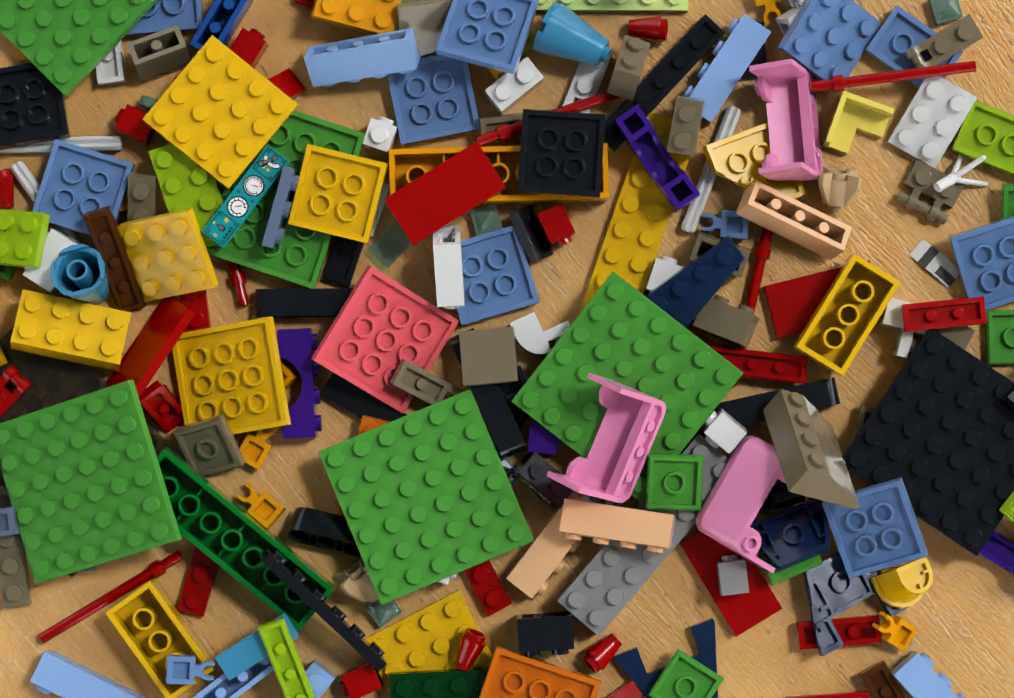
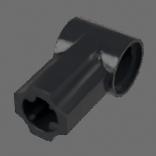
M786 483L773 485L767 496V506L763 509L760 508L758 513H769L776 509L805 502V497L789 492Z

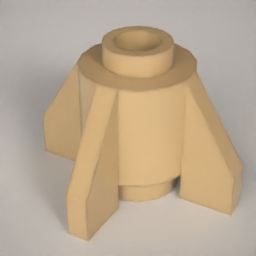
M823 166V173H820L819 179H816L821 193V202L826 204L827 209L842 210V207L849 205L861 188L862 177L857 176L858 169H830Z
M362 558L348 570L338 572L335 575L345 595L362 602L369 601L370 603L379 599Z

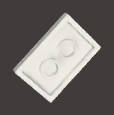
M941 76L924 78L889 137L888 142L936 168L975 103L977 96Z

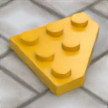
M768 122L708 144L702 148L712 173L742 188L747 189L757 180L794 199L806 195L801 180L771 181L759 174L758 168H762V161L766 160V155L770 153Z

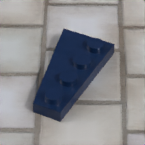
M727 235L645 296L687 328L745 257L729 235Z

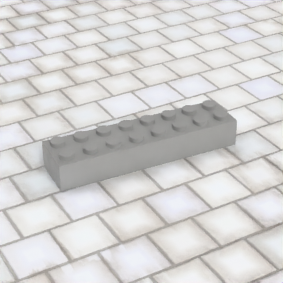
M696 434L680 454L704 456L702 508L729 459L718 449L710 445L700 434ZM645 498L642 502L639 501L633 509L675 516L671 549H664L663 554L647 551V546L636 545V549L619 547L620 542L609 540V545H601L557 597V601L596 635L600 636L696 523V518L700 511L646 509Z

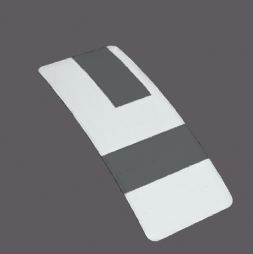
M924 239L910 253L913 259L926 268L946 287H949L960 275L958 268Z

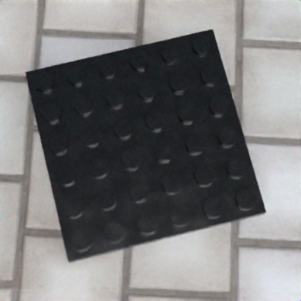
M934 329L927 330L843 454L842 458L847 470L870 486L902 477L915 516L977 556L1004 517L999 509L1014 491V410L1004 402L1007 396L1014 390V382Z

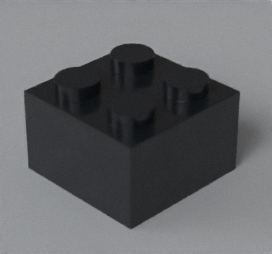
M571 612L517 615L519 652H524L526 657L541 656V651L552 650V655L569 654V649H574Z

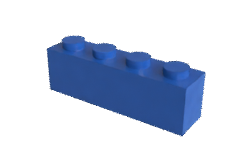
M215 0L191 40V47L199 51L212 35L227 46L254 0Z

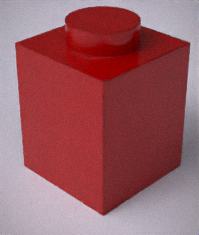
M242 28L230 50L255 69L268 48L267 42L264 41L266 36L254 28H251L250 31Z
M128 104L125 109L121 108L115 118V123L117 124L115 129L148 146L155 133V130L142 120L147 113Z
M562 203L537 214V218L550 246L556 244L559 248L572 242L571 236L575 235L576 232Z
M369 662L344 672L341 675L343 680L339 682L345 697L350 695L351 698H360L382 688L384 685L377 669Z

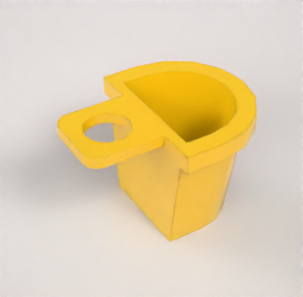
M927 557L881 569L882 574L871 578L875 591L883 602L891 607L905 608L913 606L921 600L925 591L932 584L933 573Z

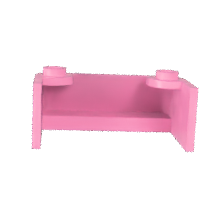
M792 58L749 66V71L758 77V80L755 81V92L758 97L761 96L762 100L766 102L770 153L766 155V160L762 161V168H758L759 174L771 181L819 179L820 173H823L816 92L811 91L810 81H814L812 74Z
M589 373L588 379L603 385L599 390V402L608 409L587 458L577 457L571 461L565 475L548 471L547 477L578 493L623 503L629 499L665 416L666 405L663 401L636 389Z
M746 436L738 443L702 506L701 511L698 513L696 525L703 534L751 563L774 573L776 568L756 557L761 547L762 539L759 532L750 526L776 480L778 479L784 483L786 481L775 447L755 436Z

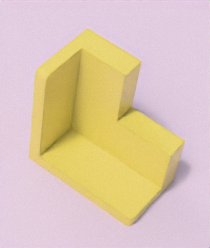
M843 91L837 99L821 146L847 155L856 130L882 138L889 117L893 115L895 109Z

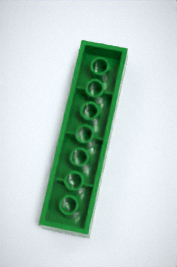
M164 448L157 459L180 534L277 614L281 615L286 612L295 628L300 631L315 611L261 562L259 557L261 552L266 547L272 553L275 550L280 552L287 559L288 562L285 565L290 570L298 569L307 578L305 584L311 589L317 587L327 598L335 589V584L170 448Z

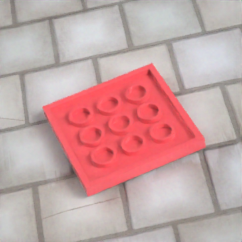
M368 265L311 359L399 412L404 413L414 395L390 383L402 358L429 372L459 320Z

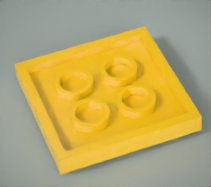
M307 144L288 224L369 244L388 164Z
M193 208L128 221L118 226L144 302L212 289L219 285Z

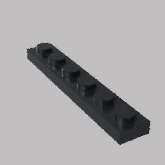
M706 14L641 82L636 89L633 101L626 99L605 121L604 143H607L608 147L614 152L625 141L614 125L615 119L637 104L647 117L724 35L725 32Z
M267 547L259 555L261 562L371 665L380 671L387 664L383 657L385 654L383 649L374 641L369 644L363 638L366 634L355 623L350 626L344 620L347 616L336 605L331 608L325 602L327 597L317 587L311 589L306 585L307 578L298 569L290 570L285 565L288 562L287 559L280 552L275 550L272 553Z

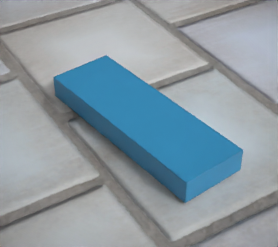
M286 612L276 617L275 619L284 616L293 640L300 636ZM257 629L215 656V659L230 681L268 657V654Z

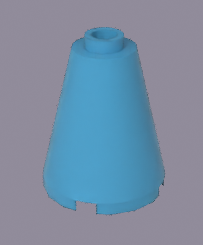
M555 1L550 6L542 20L544 23L541 31H537L533 50L596 66L601 62L606 63L612 51V48L608 47L609 40L564 4Z
M75 244L62 249L59 253L60 256L51 265V279L56 289L65 296L89 304L98 305L103 303L109 296V284L105 261L101 254L85 244Z

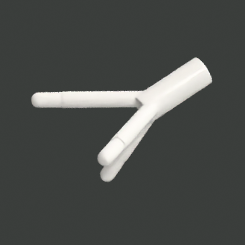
M958 155L951 174L933 184L934 189L940 193L955 183L987 187L988 182L961 178L962 175L983 162L986 156H980L959 170L963 155Z

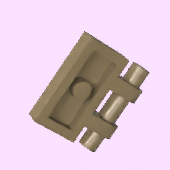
M916 159L903 185L911 188L912 191L910 195L900 191L896 201L904 204V208L910 211L914 209L924 214L927 220L931 222L935 220L944 225L949 215L940 211L941 206L953 208L965 184L955 183L940 193L937 192L933 184L947 176V174ZM920 194L933 199L932 205L930 206L918 200Z

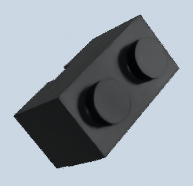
M527 453L511 474L526 487H529L550 508H560L564 503V498L567 499L574 490L547 477L548 471L561 473L538 453Z

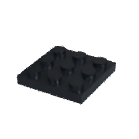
M33 63L0 68V150L48 142L55 139L70 138L64 94Z
M523 109L518 192L600 198L606 115Z

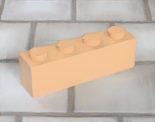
M757 180L744 190L736 214L830 260L844 251L852 227Z
M572 492L570 496L567 498L584 501L574 492ZM563 504L506 576L509 582L530 598H533L535 594L539 597L543 594L549 585L546 582L552 572L555 575L559 573L566 563L562 560L568 551L574 553L582 540L566 539V533L559 531Z
M564 498L559 531L566 533V539L581 541L582 536L592 537V543L609 545V540L620 542L619 547L636 549V545L647 546V551L663 554L664 549H671L675 516Z

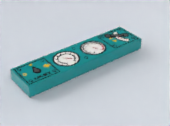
M267 145L201 233L224 249L281 174L283 166H287L289 160Z

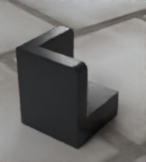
M521 365L517 366L519 382L499 384L506 401L513 399L527 381Z

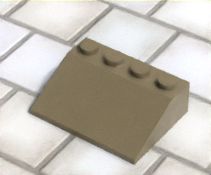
M780 389L763 412L788 491L857 510L860 504L846 464L842 458L843 455L833 426L803 395Z

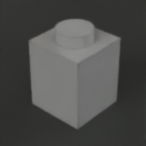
M738 554L722 556V561H716L719 593L721 596L749 593L745 559H738Z

